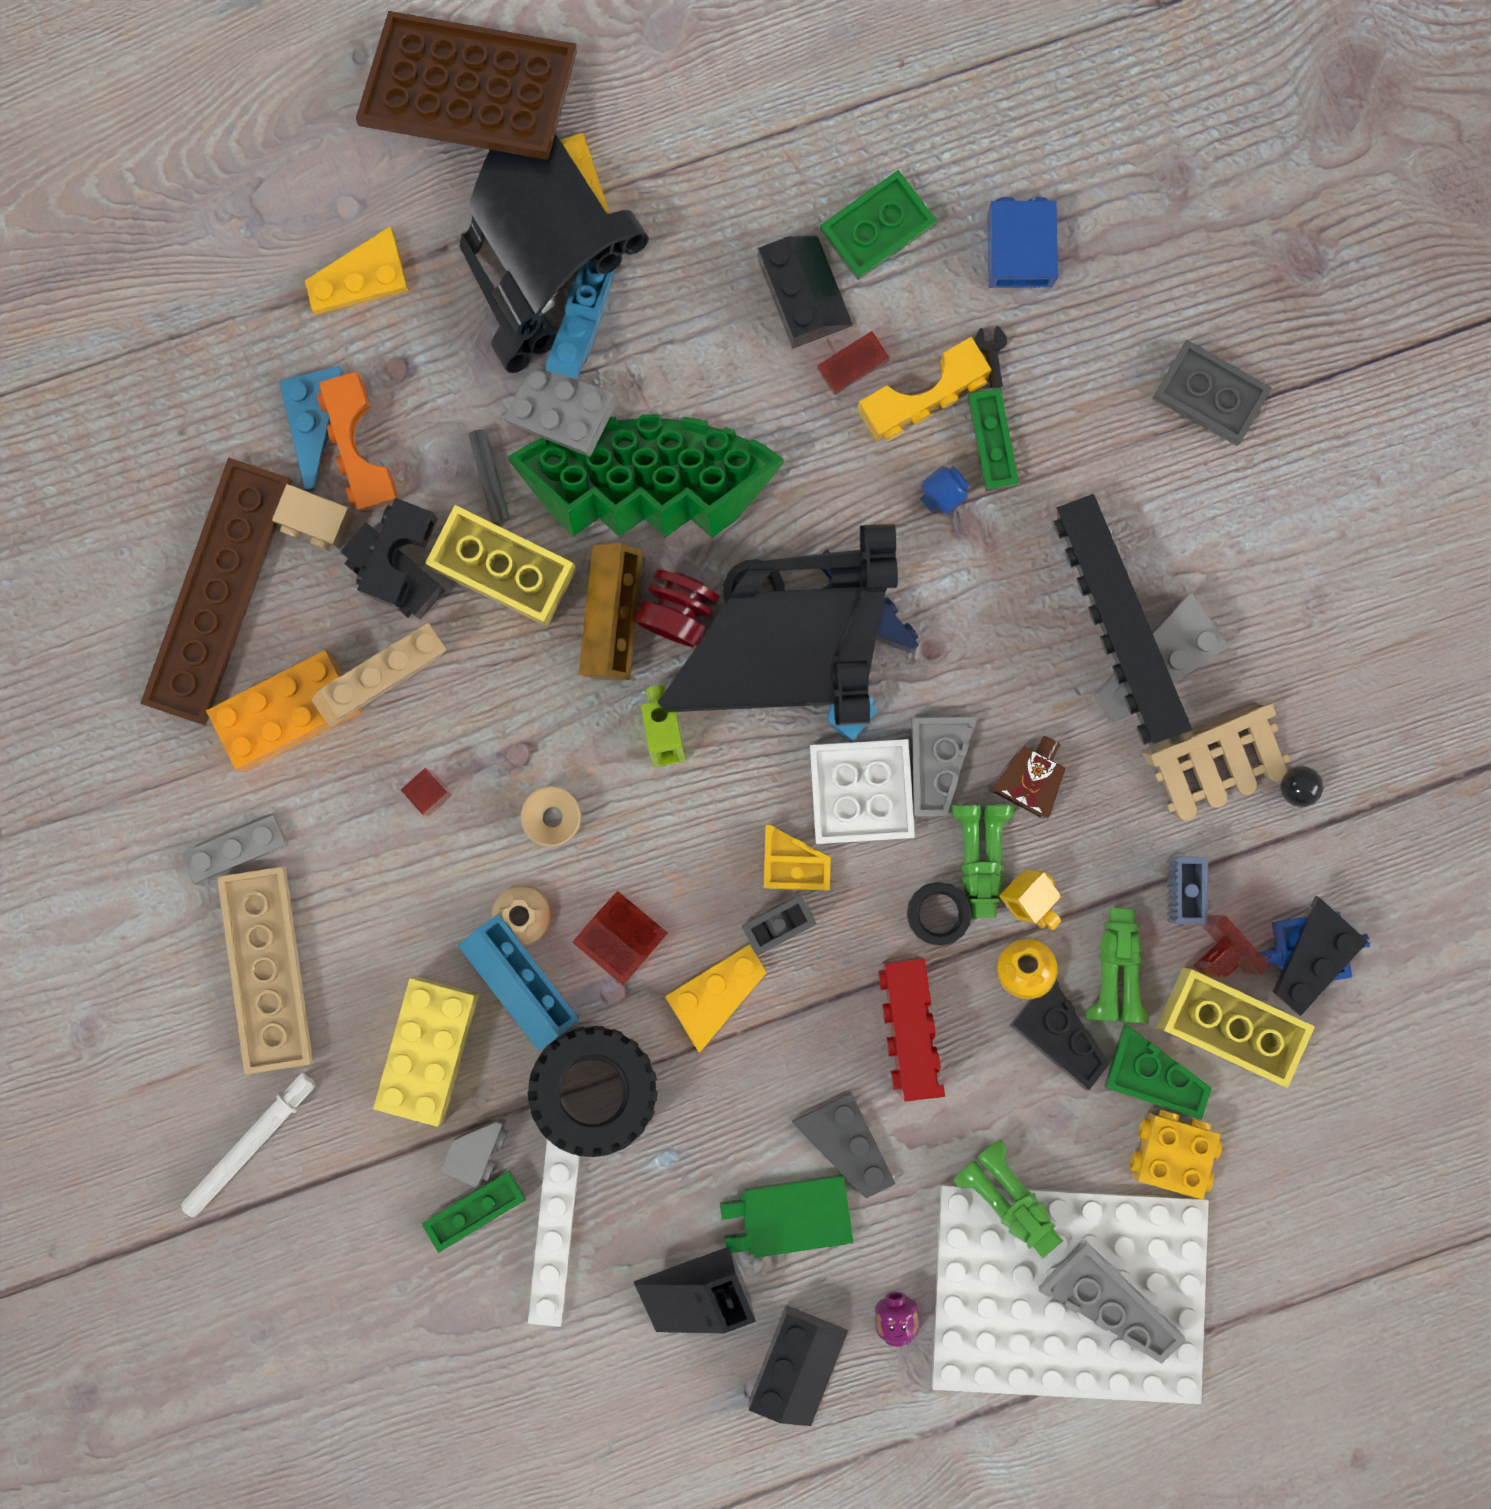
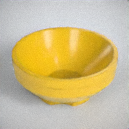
M1033 939L1014 941L999 956L997 963L999 982L1009 994L1017 998H1039L1045 995L1056 982L1058 974L1056 958L1052 951L1040 941ZM1026 955L1034 957L1038 962V968L1032 973L1022 972L1018 967V961L1021 957Z

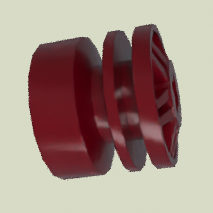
M657 569L653 579L665 587L651 584L648 587V591L657 597L659 602L642 601L634 622L665 639L695 649L706 631L705 626L695 620V616L711 617L713 611L701 602L717 605L720 597L702 582L690 576Z

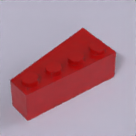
M915 958L883 962L884 970L878 971L880 990H886L888 1003L882 1004L884 1023H890L892 1036L886 1037L888 1056L895 1057L896 1070H890L893 1090H899V1095L904 1102L945 1097L944 1085L938 1084L937 1073H940L941 1064L937 1047L933 1046L936 1031L932 1012L929 1013L931 997L925 959Z

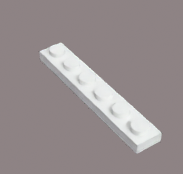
M548 1139L528 1324L561 1327L563 1323L580 1156L557 1148Z

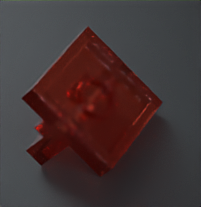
M1209 914L1208 925H1201L1217 942L1193 964L1201 974L1216 978L1222 975L1225 978L1239 966L1245 973L1263 975L1272 967L1225 915Z

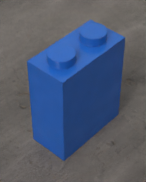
M1001 197L996 199V201H991L987 212L988 288H1053L1058 278L1057 201H1047L1045 197H1033L1028 201H1015L1012 197Z

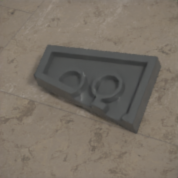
M851 1092L792 1120V1123L865 1198L896 1184Z

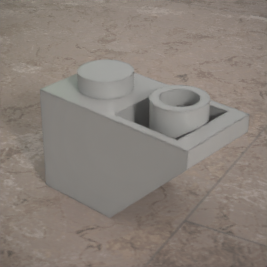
M499 1118L457 1136L450 1145L440 1173L476 1188L482 1183V1180L489 1181L496 1162L491 1161L495 1148L502 1149L508 1131L503 1129L507 1120Z

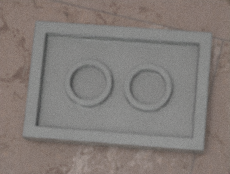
M532 362L504 420L511 426L590 457L618 402V398L613 393L577 379L546 371V367Z

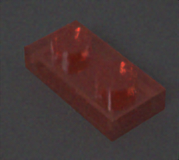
M873 331L818 364L817 369L833 394L836 395L888 362L890 357Z

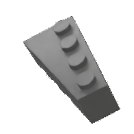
M1192 592L1184 596L1152 631L1173 683L1229 647ZM1113 673L1093 696L1111 723L1129 713L1124 699L1128 692L1124 683L1120 685L1117 683Z

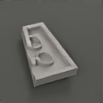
M978 717L911 718L914 817L948 816Z

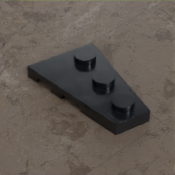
M1315 896L1310 907L1312 909L1309 916L1299 930L1298 935L1300 936L1292 954L1288 955L1272 991L1300 1016L1368 943L1361 934L1318 896Z
M1056 979L1053 987L1045 995L1030 999L1010 1026L1082 1088L1090 1090L1109 1066V1063L1089 1030H1086L1075 1013L1074 1006L1070 1000H1067Z

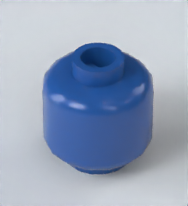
M941 466L921 483L924 495L920 499L932 513L938 510L940 513L948 515L968 498L967 488L970 485L954 466L950 469L946 466Z

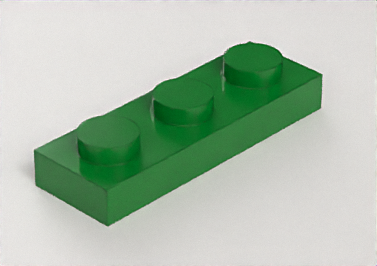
M1001 388L968 394V404L985 491L1017 486L1019 481Z
M508 1170L425 1220L422 1226L439 1253L524 1202L526 1197L511 1171Z

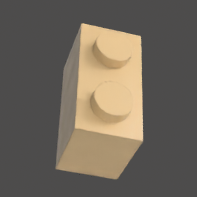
M286 484L272 521L281 527L279 532L298 539L301 534L311 538L310 544L328 551L331 546L340 550L354 513L348 507Z

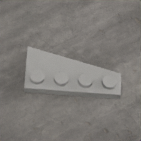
M1086 1240L1038 1287L1039 1292L1057 1299L1068 1309L1075 1313L1079 1312L1094 1321L1095 1325L1118 1335L1123 1338L1124 1342L1161 1364L1186 1341L1185 1336Z

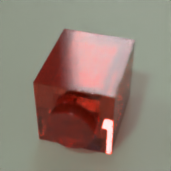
M424 768L401 789L402 793L418 811L426 816H430L453 795L439 777L428 768Z

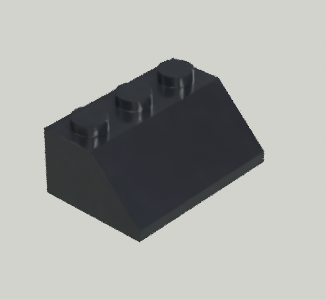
M788 236L758 248V263L793 349L853 326L818 236Z
M785 1305L749 1397V1411L781 1424L811 1426L848 1330Z

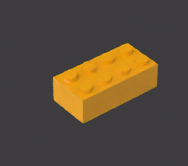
M324 650L206 710L235 770L247 772L362 713L360 708L329 727L311 701V698L319 689L343 675L333 654Z

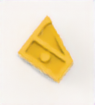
M765 825L763 888L830 890L831 857L772 825Z

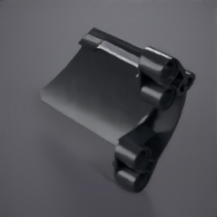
M556 133L548 160L489 150L468 205V209L472 214L471 224L467 232L461 234L459 247L500 325L491 341V346L504 369L508 373L520 372L530 364L533 353L537 355L544 354L552 349L556 334L542 313V310L560 287L578 269L590 261L598 273H610L621 264L624 253L627 255L636 254L643 250L649 241L648 235L632 211L621 210L609 214L606 213ZM485 237L506 270L504 277L496 288L476 257Z
M895 524L860 525V550L753 562L698 646L658 701L664 712L833 705L836 726L870 724L869 674L887 588H897L898 586ZM829 569L832 572L830 583L823 589L758 592L772 571Z

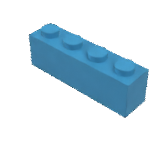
M499 914L477 928L458 945L538 1051L542 1050L579 1021V1018Z

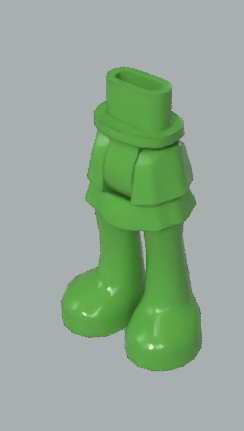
M952 805L953 817L961 823L963 831L964 862L961 868L964 875L961 877L968 896L966 898L970 903L971 918L997 917V903H1001V898L997 896L1000 895L1005 880L1003 876L1005 865H1003L1002 830L1004 823L1014 817V805H984L986 860H980L979 850L981 805Z
M1109 908V922H1105L1104 927L1110 929L1105 930L1099 948L1102 950L1098 958L1101 961L1100 996L1096 1004L1087 1008L1086 1020L1118 1022L1119 1020V1022L1149 1024L1148 1011L1142 1006L1140 998L1139 973L1140 963L1143 962L1140 952L1143 951L1138 932L1140 925L1135 924V909ZM1118 966H1124L1123 1003L1119 1013L1117 1002Z
M999 1139L983 1151L977 1159L1014 1198L1015 1203L1010 1205L991 1183L976 1161H972L953 1181L961 1189L972 1188L979 1193L1000 1217L1001 1224L1009 1228L1010 1234L1027 1243L1029 1249L1033 1247L1042 1258H1045L1063 1240L1054 1230L1056 1225L1050 1223V1218L1043 1202H1038L1035 1193L1031 1194L1005 1161L1007 1147Z

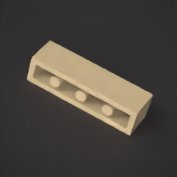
M427 623L319 689L311 698V701L329 727L437 661L447 649L430 624Z

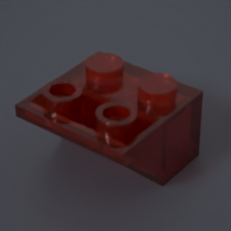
M617 891L572 943L624 986L668 932L621 892Z

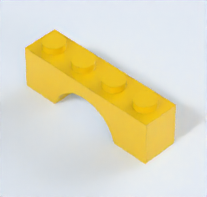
M972 336L943 353L940 360L941 379L930 391L921 395L910 396L898 393L889 386H885L859 401L857 411L876 442L884 438L887 442L895 439L903 433L902 428L911 422L914 425H918L931 416L930 411L939 406L942 409H946L959 400L958 395L967 390L973 393L987 384L986 379L991 372V368Z

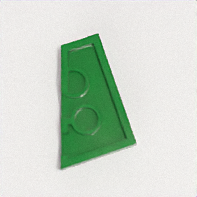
M1123 1024L1104 1087L1202 1120L1212 1088L1138 1034L1130 1026Z

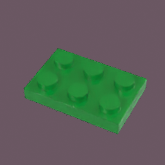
M897 170L821 224L820 231L855 278L859 280L934 227L937 220L901 172Z

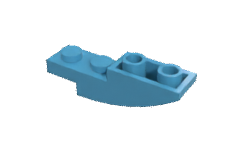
M590 261L580 268L566 303L565 316L546 361V371L578 379L583 364L587 363L597 335L615 270L607 274H600Z

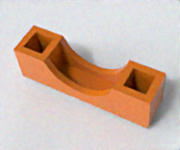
M356 371L318 382L321 392L317 393V399L322 412L327 411L331 424H327L326 427L332 444L337 443L341 454L336 456V460L341 474H347L350 487L346 488V493L351 506H357L359 511L366 512L393 504L395 498H400L391 470L387 467L367 463L358 452L355 443L357 424L361 417L372 408L362 376Z

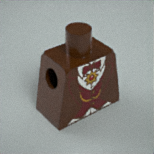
M1043 736L1035 751L1026 746L1021 747L992 783L989 791L1041 819H1048L1065 772V767L1053 761L1061 744L1049 737Z

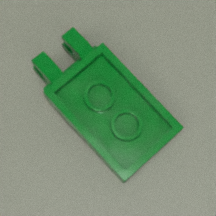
M842 1174L745 1189V1194H740L741 1199L720 1202L722 1220L744 1216L746 1232L724 1236L725 1245L730 1247L732 1253L748 1250L749 1255L759 1258L854 1243L845 1179Z

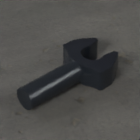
M996 326L994 330L995 343L988 344L985 342L982 328L978 330L974 339L981 353L986 356V361L991 368L989 374L991 389L1003 386L998 353L1006 347L1007 337L999 326Z

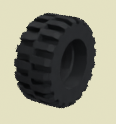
M604 1026L580 1027L563 1033L547 1045L536 1060L531 1071L527 1092L531 1116L542 1135L557 1148L583 1157H599L613 1154L628 1147L636 1138L640 1137L655 1112L653 1110L657 1101L658 1091H656V1073L650 1065L651 1060L638 1047L639 1044L632 1038H627L618 1030L606 1029ZM584 1060H600L608 1063L618 1072L623 1082L624 1096L620 1108L614 1116L602 1123L586 1124L575 1120L565 1110L561 1101L560 1089L565 1074L572 1066Z

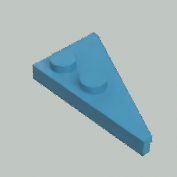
M340 366L279 381L304 487L307 492L314 491L315 483L319 479L321 457L329 437L326 425L331 424L328 412H322L317 399V393L321 392L318 382L342 376L343 370Z

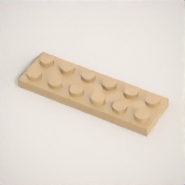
M286 867L217 877L244 1075L313 1064Z

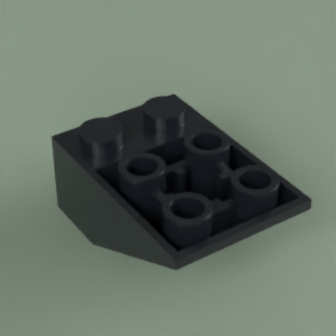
M729 1246L634 1281L637 1292L656 1332L724 1334L756 1322L749 1292Z

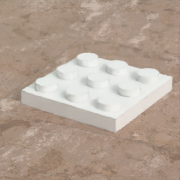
M908 739L809 746L816 844L915 838Z

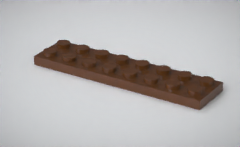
M231 458L227 459L140 704L206 726L209 718L206 710L213 707L277 527L272 518L286 484L291 485L293 481L289 477Z

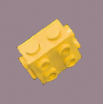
M1160 1109L1159 1115L1148 1112L1147 1119H1142L1138 1130V1138H1141L1139 1149L1133 1152L1130 1159L1129 1169L1133 1171L1131 1176L1139 1182L1203 1200L1205 1192L1209 1193L1213 1185L1214 1175L1211 1173L1214 1160H1218L1221 1154L1222 1141L1219 1140L1221 1134L1211 1130V1123L1192 1118L1190 1124L1179 1121L1180 1115L1171 1111Z

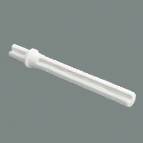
M301 1073L283 1093L279 1092L276 1095L277 1100L182 1202L181 1207L185 1214L192 1218L196 1217L291 1113H297L299 1110L298 1105L316 1087L312 1078L308 1077L305 1073Z

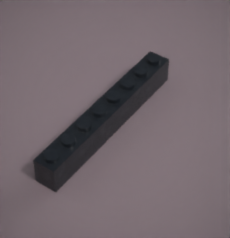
M1091 494L1056 507L1057 520L1053 521L1056 534L1059 539L1065 538L1068 548L1064 549L1067 561L1071 568L1076 566L1080 577L1076 578L1082 596L1088 595L1092 606L1088 607L1091 620L1094 625L1100 624L1104 635L1100 636L1101 644L1106 655L1111 653L1113 655L1116 665L1112 666V670L1119 685L1124 683L1128 695H1125L1124 699L1130 714L1136 713L1141 725L1136 727L1142 744H1149L1152 753L1191 740L1193 729L1095 495Z

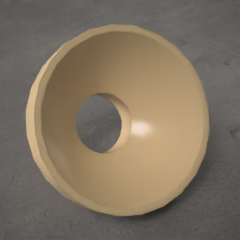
M540 788L529 795L522 806V828L526 835L539 845L546 847L563 845L571 840L579 829L581 823L580 806L572 794L562 788ZM552 807L558 808L563 815L561 824L556 827L547 826L543 819L545 811Z
M514 886L507 889L496 899L492 909V918L499 914L522 946L540 940L551 925L552 911L549 901L539 890L530 886ZM516 906H523L529 912V920L523 926H516L510 920V912Z

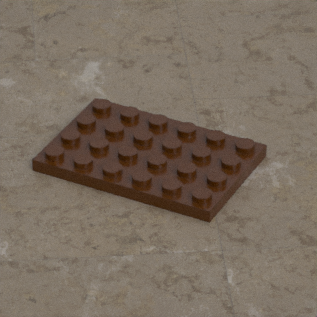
M388 11L356 115L357 124L366 128L548 160L577 54L576 44Z

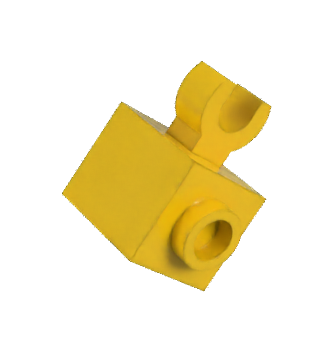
M1024 869L999 895L1016 920L1037 924L1042 929L1047 925L1052 931L1061 923L1059 916L1050 909L1061 895L1054 887L1055 882L1053 878L1044 871Z

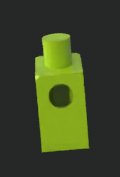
M657 685L647 688L645 691L648 703L641 705L649 755L654 768L686 762L677 712H664L658 704V701L666 691L665 686Z

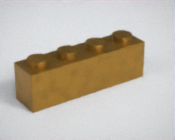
M624 544L592 545L578 675L600 680H630L636 625L634 620L637 615L643 550Z

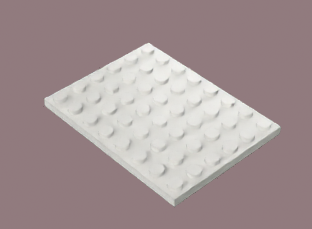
M955 1184L940 1185L931 1384L933 1390L1186 1404L1202 1403L1208 1199L1027 1188L1031 1194L1035 1193L1038 1202H1043L1049 1215L1050 1223L1056 1225L1054 1230L1063 1240L1045 1258H1042L1033 1247L1029 1249L1027 1243L1022 1242L1009 1233V1228L1001 1224V1219L994 1209L974 1189H961ZM996 1187L1010 1205L1016 1202L1004 1187ZM1086 1240L1185 1336L1186 1341L1161 1364L1124 1342L1123 1338L1100 1328L1095 1325L1094 1321L1079 1312H1073L1057 1299L1039 1292L1038 1287Z

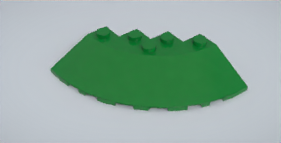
M641 414L638 419L618 421L616 416L610 417L590 457L549 440L545 441L544 438L529 443L508 456L511 465L551 516L573 537L598 519L619 537L645 519L665 538L689 520H692L706 534L713 538L740 517L784 464V459L767 446L754 439L749 441L737 436L733 429L725 427L724 430L708 426V421L683 417L682 421L661 419L659 414Z

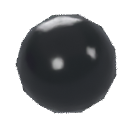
M1306 766L1289 769L1283 776L1280 784L1282 796L1285 800L1299 808L1314 805L1320 799L1324 789L1322 778L1318 772Z

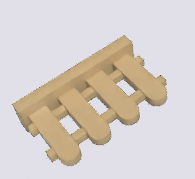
M1260 701L1193 730L1191 740L1152 753L1151 748L1142 752L1146 764L1157 767L1159 770L1153 773L1157 782L1163 780L1171 801L1165 804L1168 812L1175 811L1177 817L1189 821L1197 814L1195 802L1205 798L1208 805L1220 808L1227 802L1225 791L1227 788L1235 786L1239 793L1250 795L1257 789L1255 776L1265 773V776L1270 781H1282L1283 776L1287 773L1285 764L1290 762V759L1286 753L1281 755L1273 735L1274 732L1279 731L1276 723L1269 724L1268 719L1277 716L1272 703ZM1248 729L1249 733L1239 737V731ZM1218 742L1219 746L1212 749L1208 748L1209 744ZM1253 742L1261 763L1254 767L1250 766L1243 748L1244 745ZM1183 755H1188L1189 758L1179 762L1177 759ZM1223 755L1231 775L1223 780L1220 779L1213 758ZM1193 768L1201 788L1193 793L1190 792L1183 771Z

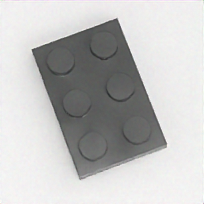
M1186 340L1154 394L1153 399L1238 446L1272 387Z

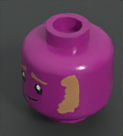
M891 1292L886 1295V1298L881 1299L875 1307V1324L878 1336L888 1345L894 1347H901L911 1343L918 1335L920 1329L919 1310L916 1302L906 1297L902 1292Z

